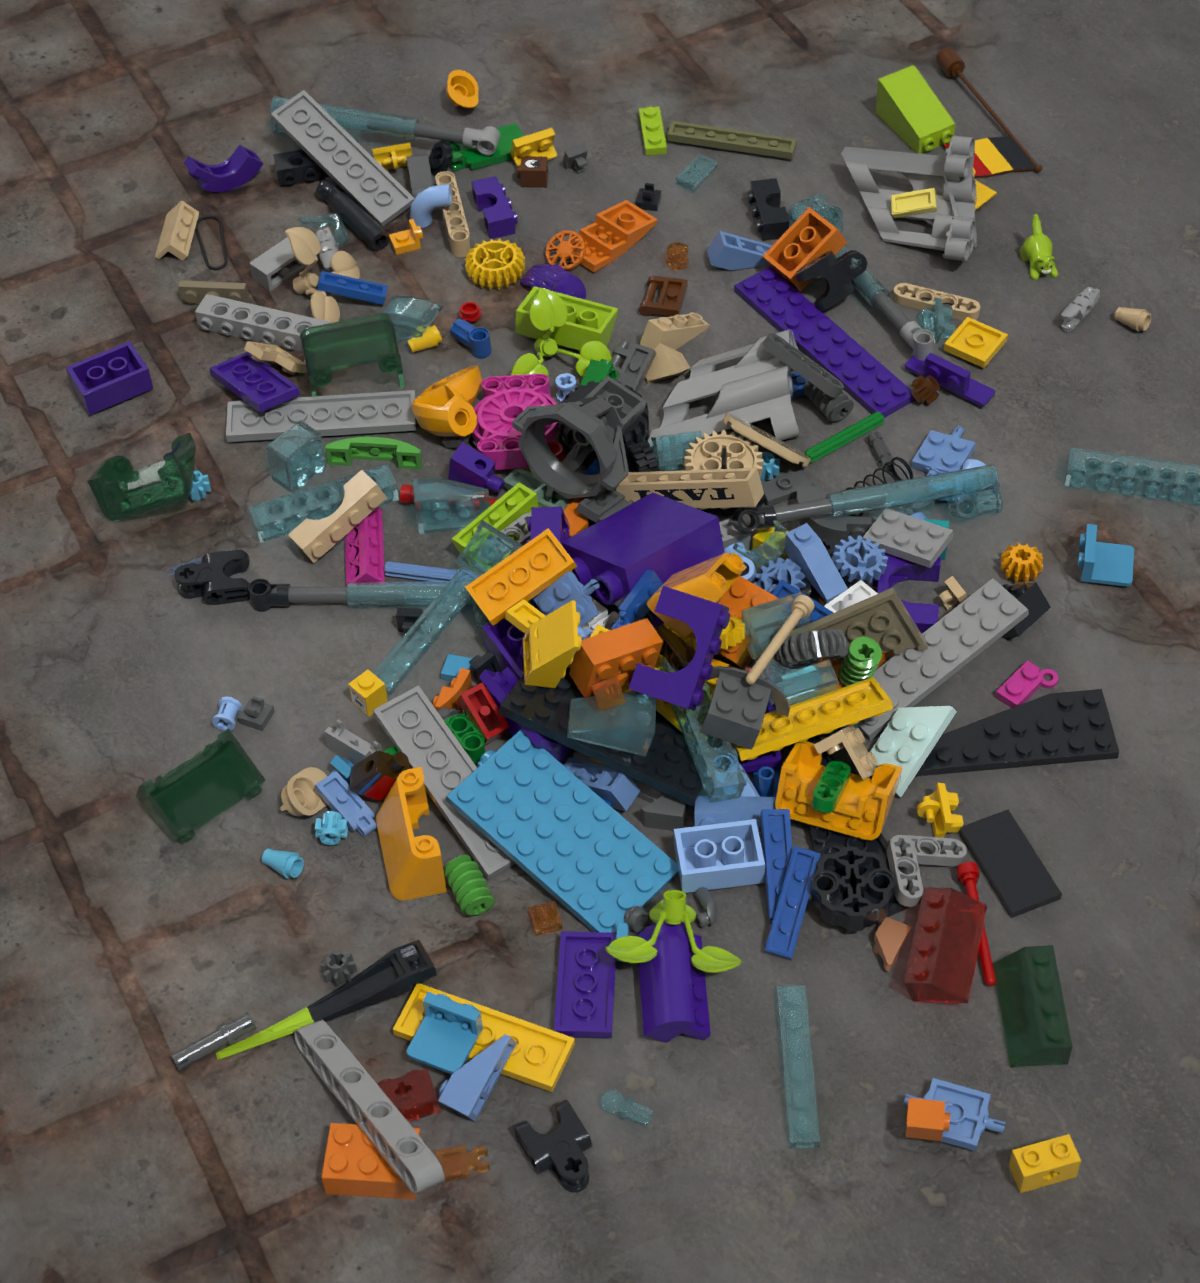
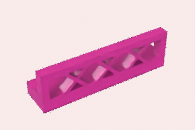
M378 507L345 535L346 586H359L365 581L373 586L385 584L382 510Z

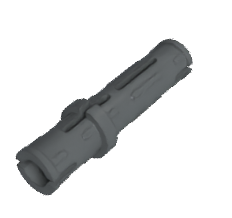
M247 1012L226 1025L224 1023L220 1024L219 1029L176 1053H172L171 1058L174 1060L177 1069L181 1071L186 1066L222 1046L234 1044L235 1039L253 1029L255 1030L257 1027L253 1023L251 1015Z

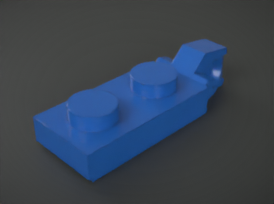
M646 570L618 608L620 611L619 618L611 627V630L643 620L650 609L647 601L663 585L654 571Z

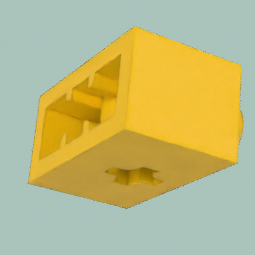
M1067 1134L1012 1150L1009 1169L1019 1192L1023 1193L1077 1177L1081 1159L1070 1135Z

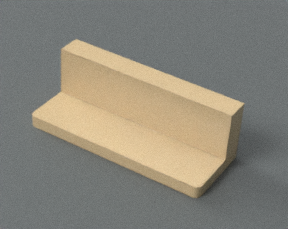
M182 200L166 215L155 255L157 259H160L168 251L182 261L188 257L199 212Z

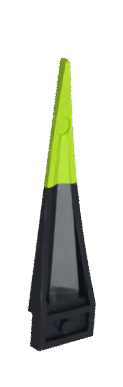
M420 940L392 949L374 964L353 977L351 982L347 981L326 996L267 1029L216 1053L217 1059L220 1060L292 1034L296 1029L316 1021H328L411 991V985L426 982L429 978L437 976L435 966Z

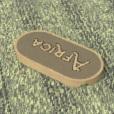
M726 413L722 420L725 425L731 422L730 427L734 431L794 464H799L801 461V466L805 468L811 461V458L737 416Z

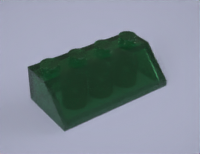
M1053 945L1023 947L993 963L996 977L995 985L1010 1068L1068 1064L1072 1051V1041Z

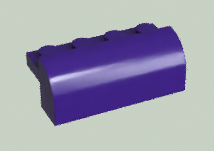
M506 667L502 673L500 671L495 673L485 669L479 676L487 686L498 708H500L502 702L519 681V678L509 667ZM504 716L510 726L508 731L512 736L522 729L536 747L545 749L560 763L567 755L569 747Z
M663 922L657 940L652 946L657 949V955L647 962L638 963L644 1036L667 1043L682 1033L704 1041L711 1036L705 971L699 970L691 963L692 956L696 954L692 952L685 923L681 922L680 924L672 925ZM656 924L646 928L637 937L649 941L652 938ZM693 934L696 946L701 950L702 937Z

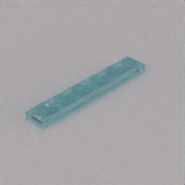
M462 566L374 671L373 674L385 683L387 694L391 695L470 600L471 595L465 586L480 576L479 574Z
M806 985L777 986L790 1148L820 1147Z

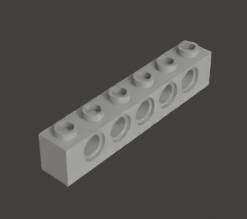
M206 294L195 311L199 329L277 345L278 347L323 357L334 339L332 325L329 321Z

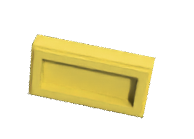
M935 188L891 195L893 218L937 211Z

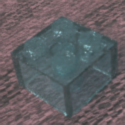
M301 420L266 446L272 480L292 494L327 467L321 433Z

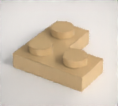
M247 341L244 350L252 354V359L261 363L267 360L276 365L280 364L283 366V371L292 375L295 372L305 373L308 368V364L277 345Z

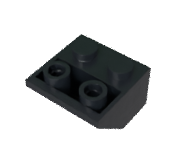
M1020 582L1010 586L1008 584L1002 585L1029 611V615L1005 633L1002 638L1020 636L1051 608L1037 582Z

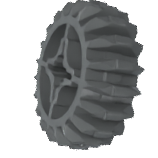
M840 629L810 631L787 637L776 654L780 665L785 668L814 666L845 657L848 654V641L845 637V632Z

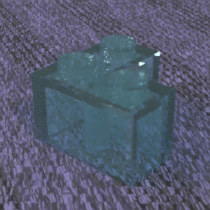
M701 431L651 437L653 454L655 453L656 455L655 459L658 461V467H661V470L669 471L678 469L679 464H684L685 450L689 449V443H695L696 437L702 439Z

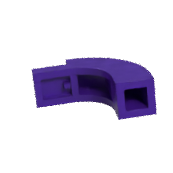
M239 145L226 161L217 165H207L190 156L184 161V164L189 169V175L196 179L203 189L211 192H225L242 186L253 178L263 166V162L257 154L242 145Z

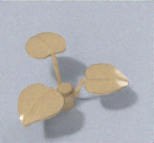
M303 227L285 230L295 258L301 264L308 265L304 271L299 273L300 276L294 278V290L301 295L305 293L306 295L312 294L310 304L313 318L329 321L332 327L335 326L340 319V310L336 300L331 296L326 297L325 291L315 290L318 287L320 277L314 273H308L318 261L316 255L321 251V245L317 236L311 230ZM338 251L332 255L331 267L334 272L331 273L360 278L359 267L350 254L345 251Z

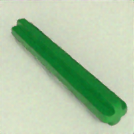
M876 411L805 450V455L811 458L810 463H813L884 424V416L879 411Z

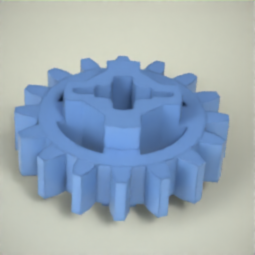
M858 535L857 540L848 536L847 542L841 539L839 545H835L832 561L835 563L837 570H841V577L846 575L849 577V582L857 579V582L866 580L870 584L873 578L879 580L881 574L885 573L888 557L885 556L886 550L878 549L880 543L872 544L869 537L865 541L862 540L861 535Z
M778 557L777 563L769 560V567L761 566L763 572L762 574H756L759 580L753 583L772 594L781 579L799 590L806 587V584L801 581L806 576L801 572L802 568L788 558L784 560Z

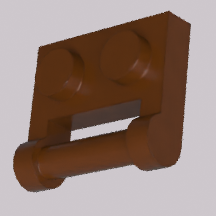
M650 276L647 281L648 288L644 301L639 307V313L643 316L651 314L679 315L688 287V280ZM662 288L658 303H654L653 299L656 290Z

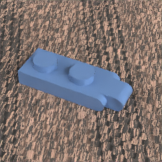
M337 771L315 784L314 790L333 811L340 813L343 819H347V826L350 831L354 832L357 830L364 837L377 828V824L373 820L375 817L373 811L357 793L349 791V784Z

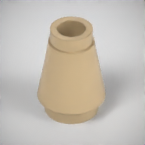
M1118 307L1115 313V320L1138 332L1141 330L1146 331L1151 323V313H1148L1146 309Z

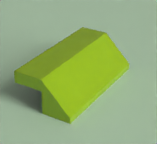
M520 482L517 483L452 538L453 544L474 572L482 575L494 567L487 564L483 559L484 545L526 513H531L532 507H538L537 493ZM508 535L505 538L509 543L519 541L515 535ZM497 550L496 552L490 551V555L494 553L498 555L499 550Z

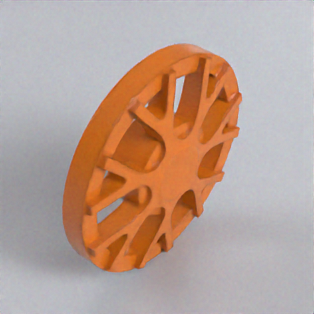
M571 230L555 234L546 247V258L549 264H555L556 260L560 257L562 260L559 265L565 271L577 267L586 253L584 239L577 232ZM569 235L568 241H564V236ZM576 238L580 240V242H578L575 245L571 244ZM558 239L561 243L558 246L553 245ZM575 249L581 250L579 256L574 255ZM556 250L557 254L551 256V251ZM572 259L573 263L567 265L566 260Z

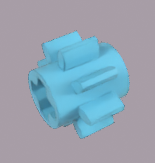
M762 452V459L764 461L760 480L770 481L774 475L779 476L780 459H775L773 453Z
M199 471L186 473L185 480H180L183 496L189 495L192 501L204 499L207 492L211 491L208 475L203 476Z
M335 811L325 812L322 819L316 818L315 837H320V841L326 845L338 844L341 837L347 838V819H343L342 815Z

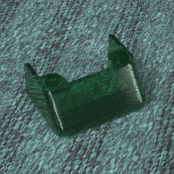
M380 313L309 327L301 332L300 342L312 397L317 396L315 388L326 386L332 381L333 370L378 362L379 369L384 373L396 372L400 388L405 387L402 361L391 316L388 314Z

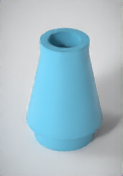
M268 848L262 855L263 864L268 865L287 879L298 877L304 867L303 858L296 852Z

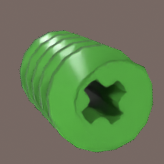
M862 636L852 641L848 654L845 656L839 670V679L842 684L849 686L873 677L882 657V650L875 640Z
M461 855L447 863L444 868V875L448 879V884L452 888L453 894L456 896L461 912L468 916H476L489 911L495 904V898L491 896V890L487 887L486 880L483 879V873L479 870L478 863L472 861L469 855Z

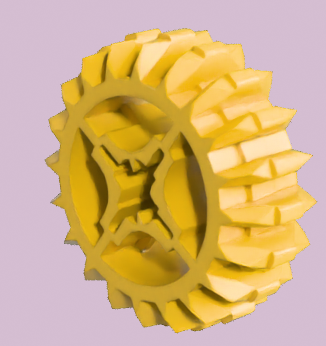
M492 238L488 242L482 240L481 244H475L474 248H470L469 253L466 254L465 270L469 280H472L474 285H480L481 288L486 286L490 290L494 287L500 290L502 286L508 288L509 284H516V280H520L522 274H524L525 257L521 248L517 247L516 243H510L509 240L501 241L500 238L497 241H493Z

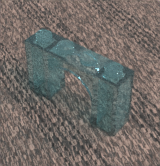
M802 592L742 610V621L739 623H745V636L748 637L750 642L747 646L752 659L756 658L758 660L790 616L791 604L798 595H802ZM810 615L807 618L800 619L793 630L810 624ZM772 658L760 675L784 693L789 701V705L837 690L839 686V681L830 660L801 669H790L780 665ZM769 697L770 705L775 704L772 698Z

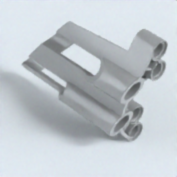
M952 135L949 149H946L945 152L947 156L848 146L843 149L841 154L883 241L945 251V255L942 254L944 259L968 260L973 249L977 246L975 224L977 191L973 175L975 139L973 137ZM869 169L899 172L910 181L913 191L935 188L937 211L900 217L925 220L933 226L932 234L899 231L892 218L891 195L907 192L878 189Z
M788 329L774 333L798 349L793 331ZM767 336L761 337L754 344L699 360L691 367L689 379L678 382L662 408L664 417L661 426L652 430L648 442L654 452L693 441L696 437L703 438V433L710 436L714 430L720 433L722 430L732 429L730 427L731 422L725 425L722 421L726 413L737 416L750 424L770 418L775 437L781 441L800 435L791 405L793 394L792 368L764 348L763 342ZM744 356L737 365L714 371L716 364ZM719 394L708 414L686 420L689 402Z

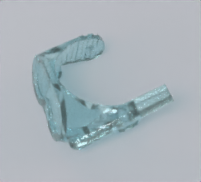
M337 213L300 217L301 224L313 223L316 228L331 223L332 226L336 227L333 236L336 243L340 246L349 240L345 226Z
M774 520L773 523L776 525L774 531L759 547L753 550H746L735 543L733 549L761 567L763 564H769V560L775 562L785 551V535L789 531L777 520Z

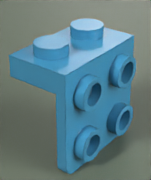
M1087 524L1085 534L1081 533L1079 539V548L1083 549V552H1079L1077 567H1081V581L1131 586L1133 580L1134 548L1130 545L1096 542L1097 525Z
M427 992L423 1000L425 1017L407 1048V1056L415 1061L453 1074L464 1066L483 1030L481 1011H478L476 1007L470 1004L462 1005L454 1002L444 994L436 995Z

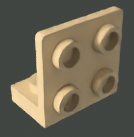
M850 725L814 744L818 754L827 751L828 755L845 747L863 780L872 776L876 766H878V761L871 751L868 752L863 744L865 742L864 735L859 728L855 729L854 725Z

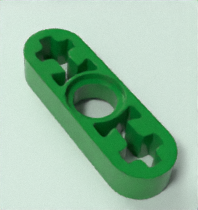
M831 761L827 764L813 791L811 806L815 810L828 813L836 809L849 782L851 767L841 761Z

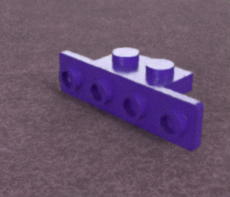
M931 352L925 358V361L918 360L912 356L905 363L906 370L918 376L922 374L924 378L931 375L940 387L981 407H984L995 395L994 389L970 378L971 372Z

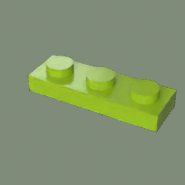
M660 107L639 108V119L646 156L667 154Z

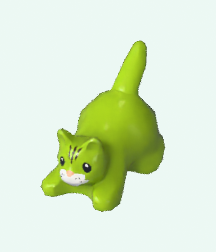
M1034 214L1032 219L1033 234L1026 238L1024 244L1020 247V258L1023 262H1030V278L1032 280H1038L1041 275H1049L1052 278H1056L1058 271L1052 256V241L1043 234L1039 216Z

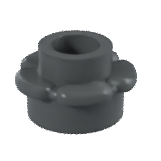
M634 906L626 911L624 919L625 923L629 925V931L641 932L646 928L649 922V914L645 911L644 907Z

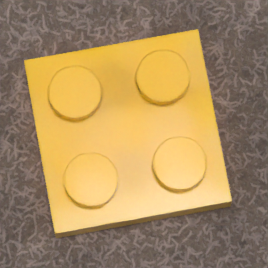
M967 317L944 343L943 350L985 368L1007 342L1008 334Z

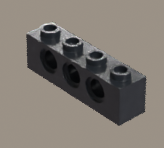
M303 149L273 154L280 187L324 180L326 177H330Z

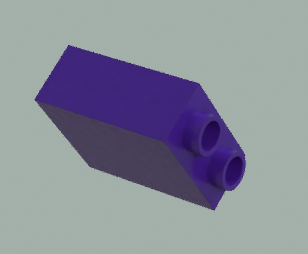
M653 492L561 542L563 548L577 565L572 570L577 580L584 586L592 579L597 580L595 584L599 583V588L590 595L599 598L606 605L613 604L617 607H620L646 570L654 571L664 584L674 573L725 553L717 516Z

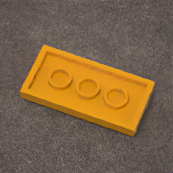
M548 528L465 586V588L494 626L505 618L508 609L523 599L528 602L551 586L565 573L575 569L577 565Z

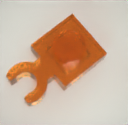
M465 1145L436 1150V1157L444 1172L443 1182L470 1178L469 1170L471 1169L477 1172L489 1171V1161H478V1158L488 1156L487 1147H476L470 1153H466Z

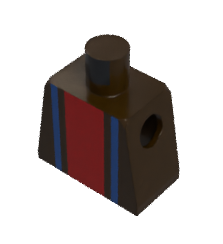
M375 751L351 768L349 791L384 802L399 774L407 769H411L409 758L403 752L391 755L383 751Z

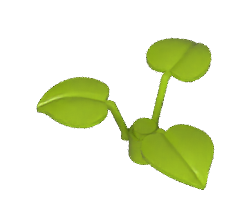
M539 288L531 304L529 318L535 328L542 331L549 329V331L535 341L534 349L537 352V357L532 353L520 356L513 366L511 375L545 374L548 376L547 368L541 365L544 361L543 356L551 357L557 352L579 359L575 369L580 376L584 377L591 359L599 362L601 359L611 361L612 357L609 349L599 341H589L583 344L580 349V355L559 349L556 341L549 338V336L554 332V327H561L566 323L567 308L563 300L556 293L545 288Z
M679 890L664 892L663 900L650 910L649 918L657 924L649 941L637 936H624L612 941L605 948L610 955L619 960L629 963L647 962L657 955V949L652 946L657 940L663 922L672 925L684 922L692 952L696 954L692 956L691 963L696 968L705 972L715 973L727 971L742 964L740 958L722 948L706 946L700 950L696 946L690 924L696 919V912L686 904V894Z

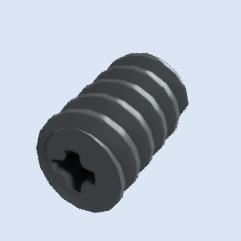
M809 381L804 386L806 397L831 422H838L844 419L853 410V402L848 399L846 394H843V391L837 398H833Z

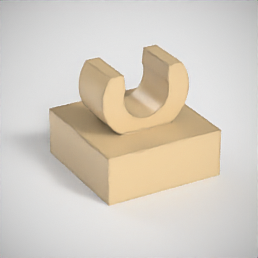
M953 576L944 581L948 590L942 592L939 598L942 600L944 607L950 610L956 604H961L968 596Z

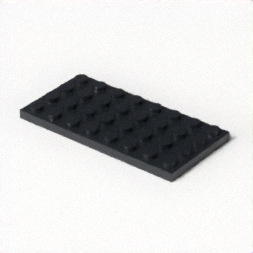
M569 667L566 669L565 677L560 679L556 688L525 685L523 674L500 705L498 714L692 807L712 774L710 768L718 764L726 750L725 741L716 738L709 752L706 753L638 695L622 708L603 693L584 698L569 675Z

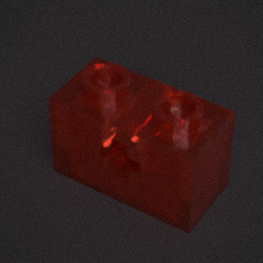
M428 1068L413 1070L395 1079H384L377 1084L408 1122L440 1112L438 1098Z

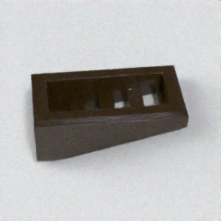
M661 624L657 630V633L663 640L660 652L677 672L685 668L692 661L696 650Z

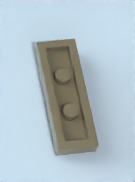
M180 280L178 285L182 303L200 304L206 294L249 303L246 283Z

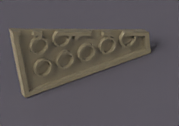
M890 588L800 627L789 634V636L810 631L840 629L845 632L848 650L852 641L862 636L875 640L879 644L882 653L894 651V654L904 653V649L917 647L918 650L928 649L926 640L894 588ZM772 640L752 648V656L756 662ZM775 654L764 670H786V668L780 665L777 654ZM845 657L836 660V662H843Z

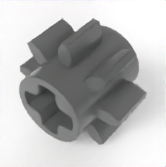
M338 949L337 951L326 953V962L320 963L326 982L332 980L339 986L347 981H352L351 975L353 972H357L355 962H353L351 952L345 954Z

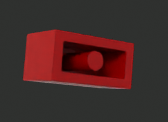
M483 682L461 693L458 697L456 705L461 713L469 718L484 737L485 746L506 734L510 726L504 716L498 714L499 708Z

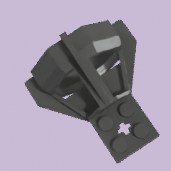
M607 376L580 401L555 405L528 406L513 420L512 427L522 433L518 445L534 478L548 486L546 496L552 498L558 493L566 499L596 496L604 487L613 491L629 473L622 434L643 414L647 401ZM560 422L571 429L573 437L577 442L562 462L556 458L549 448L544 434V426ZM594 449L599 460L600 473L585 475L576 472Z

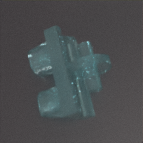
M934 298V307L931 310L923 309L918 313L916 321L920 327L929 329L934 334V343L938 344L941 337L949 338L954 333L955 323H950L953 316L952 307L942 306L941 298Z

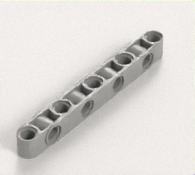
M319 1020L294 1031L295 1041L301 1053L413 1194H417L444 1181V1172L438 1159L324 1020Z

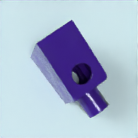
M463 442L450 458L447 487L474 497H483L488 489L499 494L503 489L505 480L494 476L495 462Z

